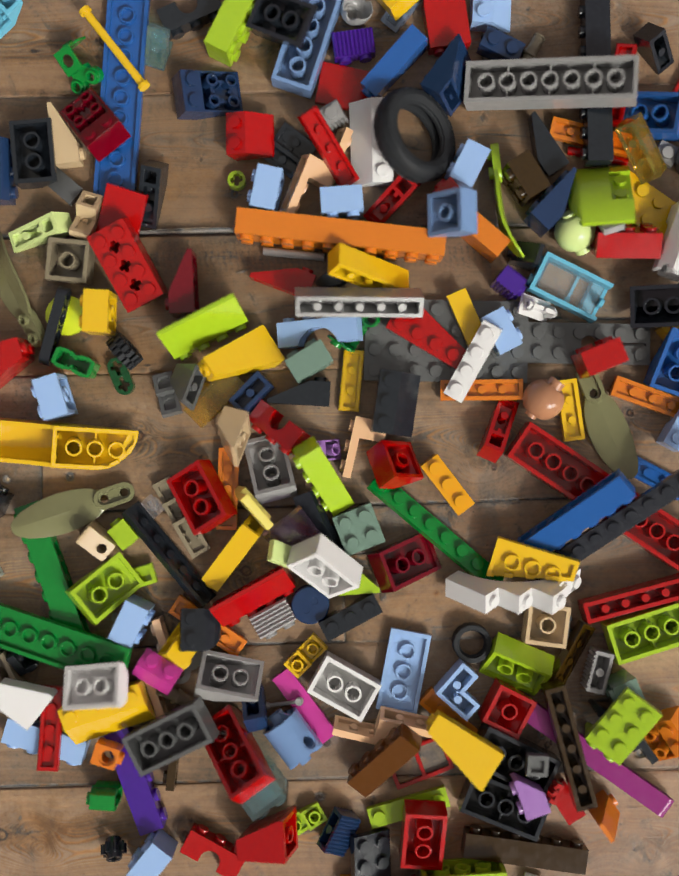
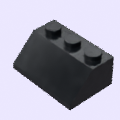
M51 117L9 121L14 184L24 190L43 188L57 182Z
M679 284L630 286L631 328L679 326Z
M379 370L371 432L412 437L421 376L401 371Z

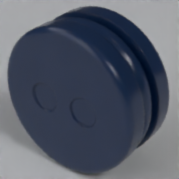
M307 584L300 587L294 593L291 608L295 617L300 622L316 624L326 617L329 611V598L312 585Z

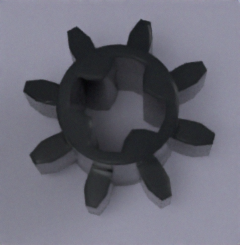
M120 836L107 837L105 844L101 845V855H103V858H106L107 862L120 861L123 854L127 853V843H124Z

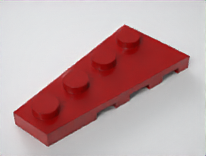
M424 308L422 318L391 317L385 327L455 370L466 353V350Z

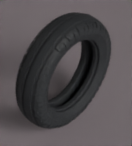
M402 87L388 93L379 103L374 116L376 143L380 152H382L383 158L388 162L387 164L398 175L415 183L435 181L447 172L451 162L454 160L456 142L454 131L452 130L453 127L444 109L442 110L441 105L431 95L414 87ZM403 109L413 113L426 127L432 143L430 161H423L417 158L404 144L398 128V113L400 110Z

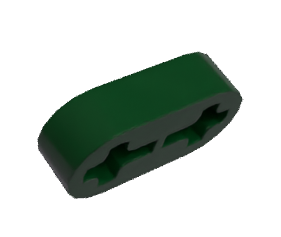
M117 357L112 358L107 364V369L114 387L119 394L130 395L135 390V383L130 370L122 364V367H120L122 375H119L118 371L112 368L115 366V362L118 364L122 363ZM121 378L126 383H130V386L127 387L128 391L120 389V386L123 385Z

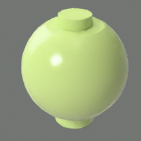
M567 210L555 224V240L562 249L568 252H575L577 256L587 254L591 250L590 245L595 239L596 226H581L579 224L581 219L577 216L573 217L570 210Z

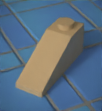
M46 102L48 118L51 117L56 166L60 170L84 167V160L86 159L85 148L80 145L55 106L51 102Z

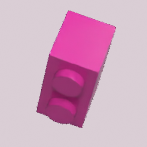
M147 648L136 664L132 675L168 696L183 669Z

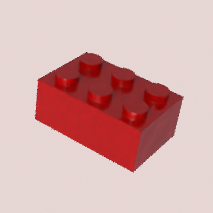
M631 223L625 224V230L604 236L600 228L596 226L595 239L590 245V251L596 258L661 259L663 233L653 226L652 223H640V226H632Z
M210 459L196 460L166 480L193 535L205 534L238 514Z
M404 799L399 849L401 868L442 870L448 819L445 801Z

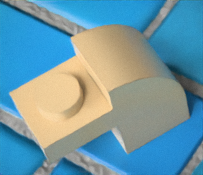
M85 190L82 191L76 202V217L69 228V236L88 241L86 237L96 232L103 195Z

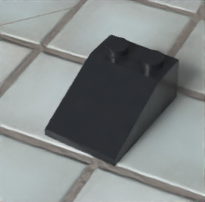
M256 0L246 27L256 36L266 40L301 48L318 6L303 0Z

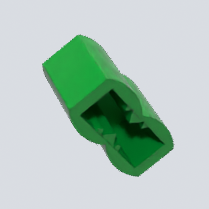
M56 347L51 359L55 366L70 370L80 377L89 379L96 378L101 366L96 360L79 355L77 352L64 347Z
M97 780L96 784L92 785L91 792H87L86 805H89V810L116 811L123 796L121 782Z

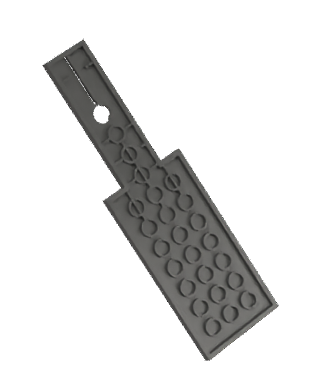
M424 299L423 308L467 351L468 346L448 301ZM471 300L479 319L504 306L505 310L508 309L513 316L512 323L514 327L518 328L523 336V339H521L523 344L499 356L492 349L475 380L523 379V384H526L528 363L573 364L570 356L576 354L575 350L582 347L581 341L585 336H592L598 341L612 335L613 339L620 337L622 343H644L623 344L629 361L619 365H650L651 327L631 328L630 324L528 322L529 317L517 313L520 301ZM375 317L369 318L370 323L375 322ZM380 317V322L376 327H367L368 330L364 334V381H378L380 369L421 376L420 382L451 380L456 371L454 368L385 328L391 317Z

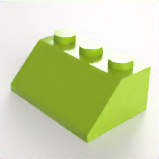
M498 632L492 640L490 654L482 661L478 672L494 679L498 678L519 690L535 696L541 689L540 684L546 683L552 677L555 656Z

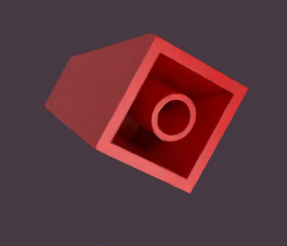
M14 337L0 341V389L35 360V348L28 340Z
M291 806L251 824L235 841L234 851L237 853V861L286 864L298 848L296 806Z

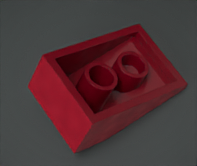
M191 248L186 250L168 291V298H165L166 310H169V313L175 318H185L200 310L197 255Z
M420 533L367 555L381 593L395 592L442 568L433 544Z

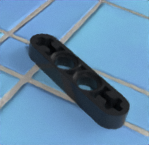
M59 286L56 291L39 354V363L42 365L51 366L53 364L51 359L60 341L71 299V288Z

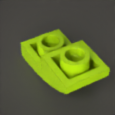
M318 801L296 811L298 836L308 829L310 831L328 820Z

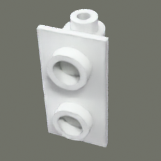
M522 293L517 311L518 314L541 322H546L547 318H555L558 314L556 308L550 306L551 303Z

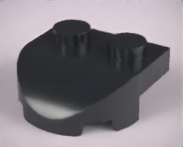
M181 608L180 652H205L216 646L221 636V625L211 614L210 610Z

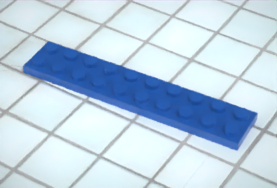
M107 0L105 30L145 80L150 0ZM105 42L102 65L104 78L101 81L100 98L119 119L131 137L100 162L95 159L93 193L103 195V198L108 182L136 191L144 91L141 92L138 89V84Z

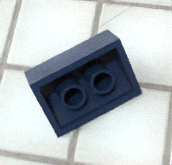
M0 136V205H16L19 192L14 184L11 142L9 138Z

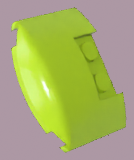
M628 165L581 168L576 170L567 203L572 216H577L581 219L579 220L581 226L635 223V204Z

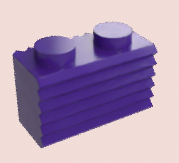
M372 27L331 33L334 63L346 66L351 64V61L360 60L361 63H367L372 58H375L376 50Z
M507 265L490 284V288L503 295V298H506V300L511 298L516 300L527 288L524 285L527 279Z

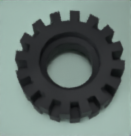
M119 331L106 341L108 348L127 369L132 370L143 361L139 351Z

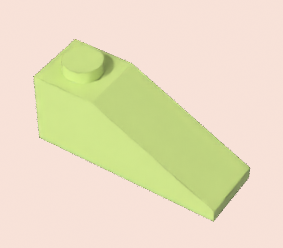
M51 211L9 232L8 235L14 253L47 244L48 237L64 238L68 236L69 228L72 224L70 214L68 212Z

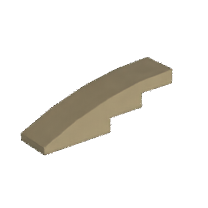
M169 474L153 483L152 486L162 501V506L171 519L174 529L193 559L208 551L211 547L204 534L193 535L166 480L172 477Z

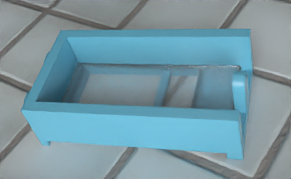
M548 251L543 254L534 274L530 273L525 284L528 286L525 291L586 320L588 323L595 322L597 320L595 315L598 309L605 303L604 297L607 291L614 284Z

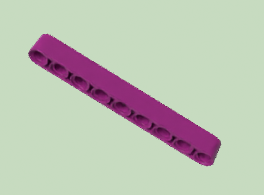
M537 703L527 723L556 743L548 711ZM578 732L587 765L663 818L674 803V800L622 763L619 766L616 762L608 761L604 757L603 752L597 748L593 749L586 742L585 736Z

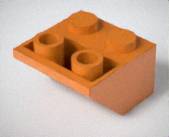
M674 706L660 711L663 716L644 737L659 761L679 757V706Z

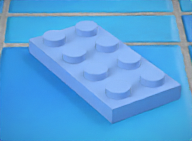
M395 627L390 628L381 676L382 686L378 692L376 709H380V706L417 714L431 634Z

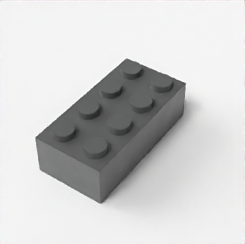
M201 696L129 731L121 740L140 777L212 743L220 732Z

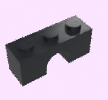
M196 0L197 7L191 13L181 12L175 2L163 6L156 11L169 41L172 39L177 40L182 38L185 33L198 31L203 25L210 22L213 23L222 5L221 1Z
M374 593L364 594L355 599L349 606L327 614L318 624L329 642L383 613Z

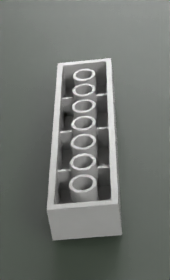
M639 55L466 61L464 104L467 111L636 107Z

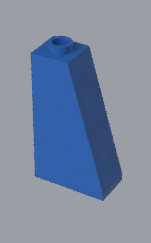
M411 24L360 82L363 88L361 90L367 98L381 97L427 51L428 38Z

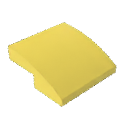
M238 486L235 489L236 498L265 530H269L274 525L269 520L271 515L246 487Z

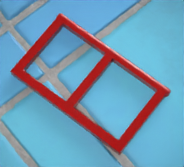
M428 738L421 741V746L433 742L434 739ZM444 752L449 765L426 773L420 756L417 753L415 758L422 775L399 783L397 775L394 773L392 777L397 790L453 769L454 765L451 758Z

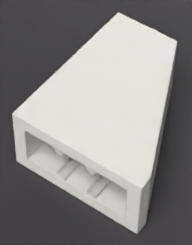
M4 678L0 682V711L28 730L58 690Z

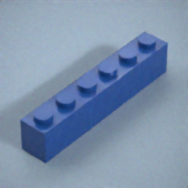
M617 469L518 537V542L551 552L554 550L558 551L570 539L578 538L582 531L588 527L596 526L601 518L612 515L622 504H629L634 499V496H636L635 487Z

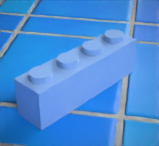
M8 718L1 743L6 744L9 748H22L30 754H38L40 724L34 722L26 730L14 720ZM62 727L60 760L66 761L71 766L81 765L86 758L91 740L75 744Z

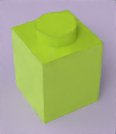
M119 517L110 524L111 529L107 531L122 551L140 538L125 518L121 520Z

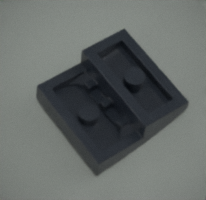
M284 122L274 137V157L264 159L274 167L283 168L284 174L292 179L301 156L306 154L314 155L317 149L310 139L287 122Z

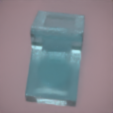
M153 23L148 25L145 49L146 66L161 71L165 70L173 46V42L169 40L170 29Z

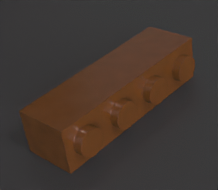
M404 723L397 728L394 727L384 740L381 739L377 742L373 750L367 751L357 764L353 763L350 766L347 784L366 798L420 752L422 737Z

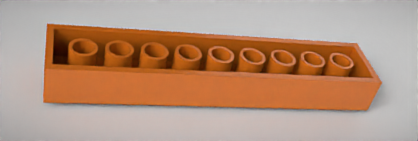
M237 207L234 233L237 239L241 240L242 244L252 245L253 242H260L262 246L273 247L274 244L282 245V248L294 249V246L302 247L304 251L323 249V253H329L337 244L342 243L374 257L384 256L385 260L394 261L396 258H403L404 262L416 263V260H421L427 265H437V262L440 263L445 255L446 237H428V228Z

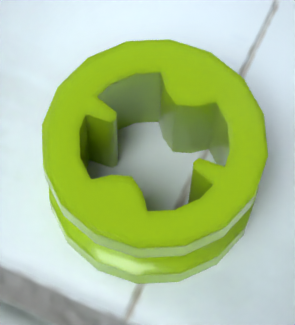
M232 171L227 178L229 187L234 191H241L246 186L247 181L241 171ZM235 176L243 179L239 182L238 186H235L234 182L231 183L232 180H235Z

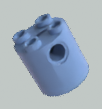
M296 707L290 708L285 712L280 708L268 717L269 729H265L263 734L290 770L299 763L301 765L306 764L311 759L310 754L323 746Z

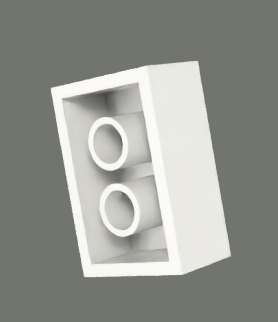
M318 534L292 545L286 567L327 598L359 588L363 571L362 565L323 534Z
M327 651L307 686V693L362 722L382 685L381 681L376 677Z

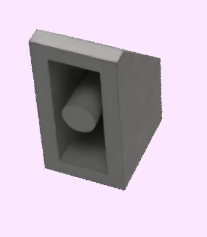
M176 363L170 383L179 401L188 409H195L206 377L202 376L197 364Z

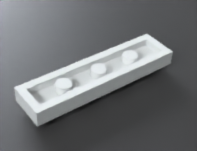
M483 320L444 390V394L460 403L463 402L503 329Z

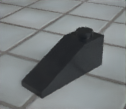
M534 111L528 118L532 156L547 179L564 169L570 162L536 111Z
M149 159L141 164L139 192L149 195L142 227L155 230L158 227L167 187L168 163Z
M314 377V381H307L267 398V403L329 407L331 382H328L325 377Z

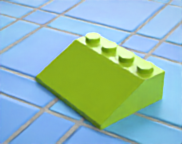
M232 293L156 332V334L174 359L184 361L192 357V352L196 350L202 352L211 347L210 343L216 340L218 343L224 341L229 337V333L233 331L239 333L245 330L249 321L239 301Z

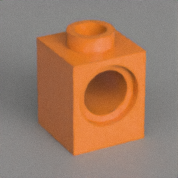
M100 737L96 742L90 763L114 771L117 765H121L125 756V752H122L124 744ZM105 751H111L114 757H107Z

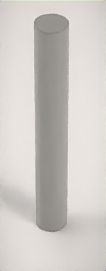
M263 247V255L324 261L325 253Z

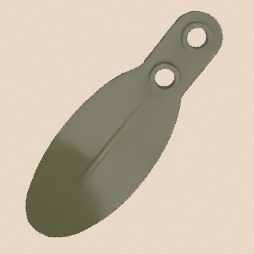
M0 232V297L22 326L29 343L39 348L42 346L46 331L36 312L30 307L27 294L10 260L2 233Z
M575 371V377L584 397L583 414L585 426L595 451L613 472L619 469L627 479L634 478L638 473V457L631 431L623 413L616 402L605 392L599 374L580 379L577 371ZM592 389L596 392L594 397L590 395Z
M121 482L100 490L80 488L48 496L20 512L11 523V531L18 537L30 539L53 537L74 531L94 521L106 509L132 500L135 494L134 487L130 483ZM123 488L128 490L127 496L121 495L120 491ZM107 495L108 502L103 503L101 496Z

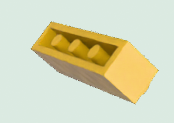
M342 243L337 244L328 253V275L362 288H409V270Z

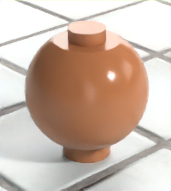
M553 376L549 380L538 379L530 383L523 393L522 402L527 410L525 414L533 420L536 418L548 420L557 416L564 405L562 389L565 385Z

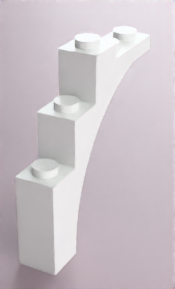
M578 568L574 582L546 579L526 582L496 581L472 576L458 570L446 578L445 596L484 614L497 606L516 614H520L530 606H533L553 615L565 606V597L579 588L581 584V569Z

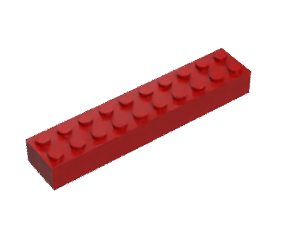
M531 421L525 422L503 455L571 501L610 475ZM635 492L636 496H634V499L638 497L640 494ZM660 509L622 534L669 567L679 571V520L664 510Z

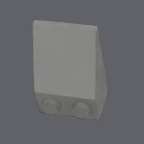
M265 436L249 439L245 448V454L256 500L260 504L297 496L298 493L289 456L278 449L281 445L277 442L275 445L264 438Z
M211 650L205 651L201 657L193 697L201 696L202 699L210 701L258 702L265 661Z

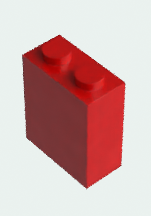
M423 0L421 8L425 35L428 38V55L440 57L457 34L461 35L466 49L469 50L471 36L465 0Z

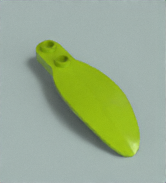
M493 143L490 144L489 149L491 151L487 161H491L492 167H488L489 180H493L498 226L500 231L511 240L507 245L508 248L517 257L523 258L524 254L515 241L506 220L501 193L502 168L499 144Z

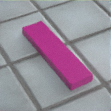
M287 668L272 678V681L287 701L296 700L297 697L304 699L301 706L291 704V706L296 707L322 744L334 736L332 735L333 724L312 696L307 693L306 688L299 679Z

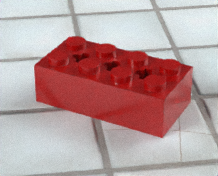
M121 218L86 237L127 313L168 293L163 280L129 218ZM116 243H120L121 245L118 248L119 250L115 249ZM126 262L131 263L128 269L125 267ZM140 280L141 284L139 287H136V281Z
M228 704L212 716L220 734L212 743L205 745V748L230 800L243 804L276 779L252 732L248 733L241 711Z

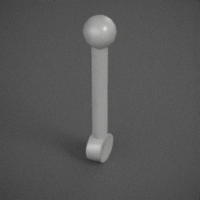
M297 697L296 700L275 703L266 702L267 710L271 707L291 704L301 706L304 699Z

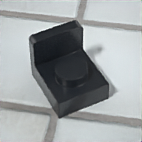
M7 650L6 661L21 676L27 672L34 671L38 667L39 661Z

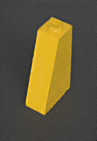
M261 325L203 357L198 366L202 376L206 377L210 382L274 368L280 365L285 360V357L265 326Z
M251 514L201 580L205 582L207 587L218 592L265 530Z
M437 709L435 714L431 713L426 720L427 733L477 789L483 791L504 757L502 749Z

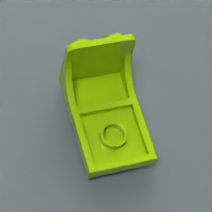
M626 687L595 724L592 725L590 722L585 724V739L590 747L593 749L597 748L603 752L604 757L608 761L616 762L620 766L663 715L662 712L629 687Z

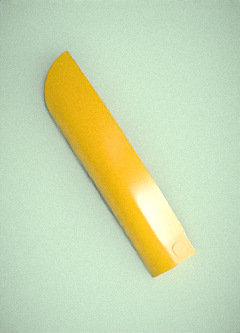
M0 418V462L47 466L51 468L107 469L119 464L132 452L136 445L139 431L82 424Z

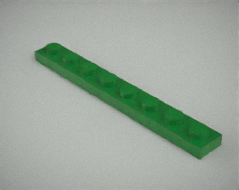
M375 478L367 487L369 491L469 575L503 581L504 576H486L490 563L400 487L395 489H379Z

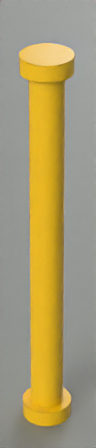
M89 5L83 6L79 10L81 17H85L138 84V89L141 92L147 90L150 86L149 81L143 79L91 13L92 9Z

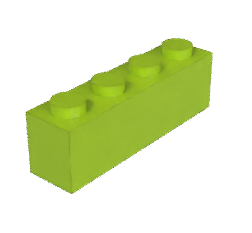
M314 436L292 448L295 457L292 458L298 469H304L302 475L308 484L310 482L313 483L311 489L317 498L321 496L322 500H320V503L325 511L330 510L332 515L336 516L355 504Z

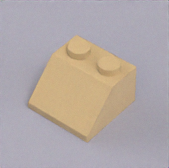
M224 406L222 412L218 413L216 417L218 435L234 467H238L251 435L249 414L247 411Z
M530 606L524 610L521 640L525 644L566 649L571 607L564 606L551 615Z

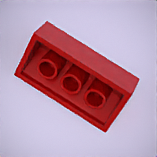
M278 566L213 602L209 610L223 627L228 624L232 627L241 621L239 618L245 615L250 617L258 612L257 608L263 605L268 607L276 602L275 598L281 595L286 597L293 593L296 582L288 568Z

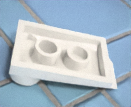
M113 662L65 667L62 710L120 708L125 705L128 697V670L124 663Z

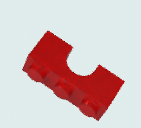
M261 399L249 415V421L253 423L251 428L259 434L262 432L267 434L264 438L275 445L276 442L281 446L278 449L289 456L290 453L295 455L292 448L312 436L290 420L283 428L278 429L284 415Z
M193 823L179 851L197 862L204 852H215L220 859L216 872L222 876H237L244 864L242 861H237V853L234 851L235 844L227 841L223 835L214 834L209 831L208 827L203 824Z

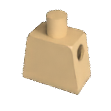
M96 520L90 522L76 540L78 545L100 561H103L106 557L110 558L118 552L124 555L116 548L117 544L107 533V530Z

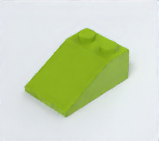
M118 552L79 579L65 593L90 624L96 625L145 583L124 556Z

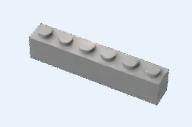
M295 287V317H423L424 296L420 288Z

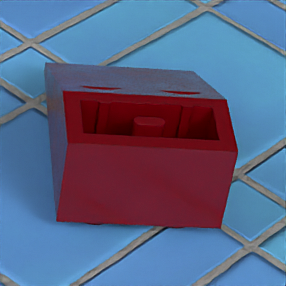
M92 87L84 91L59 112L98 162L131 137L119 119Z

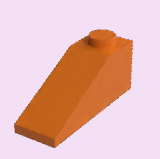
M604 789L595 794L598 807L588 811L610 843L615 841L620 812L616 808L619 803L611 793L607 795Z

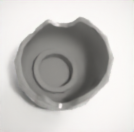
M342 0L340 6L343 20L351 26L359 27L371 18L374 11L371 0Z

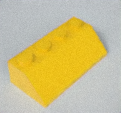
M140 679L128 683V697L123 707L65 711L62 710V706L58 710L63 729L75 744L156 718L145 683Z

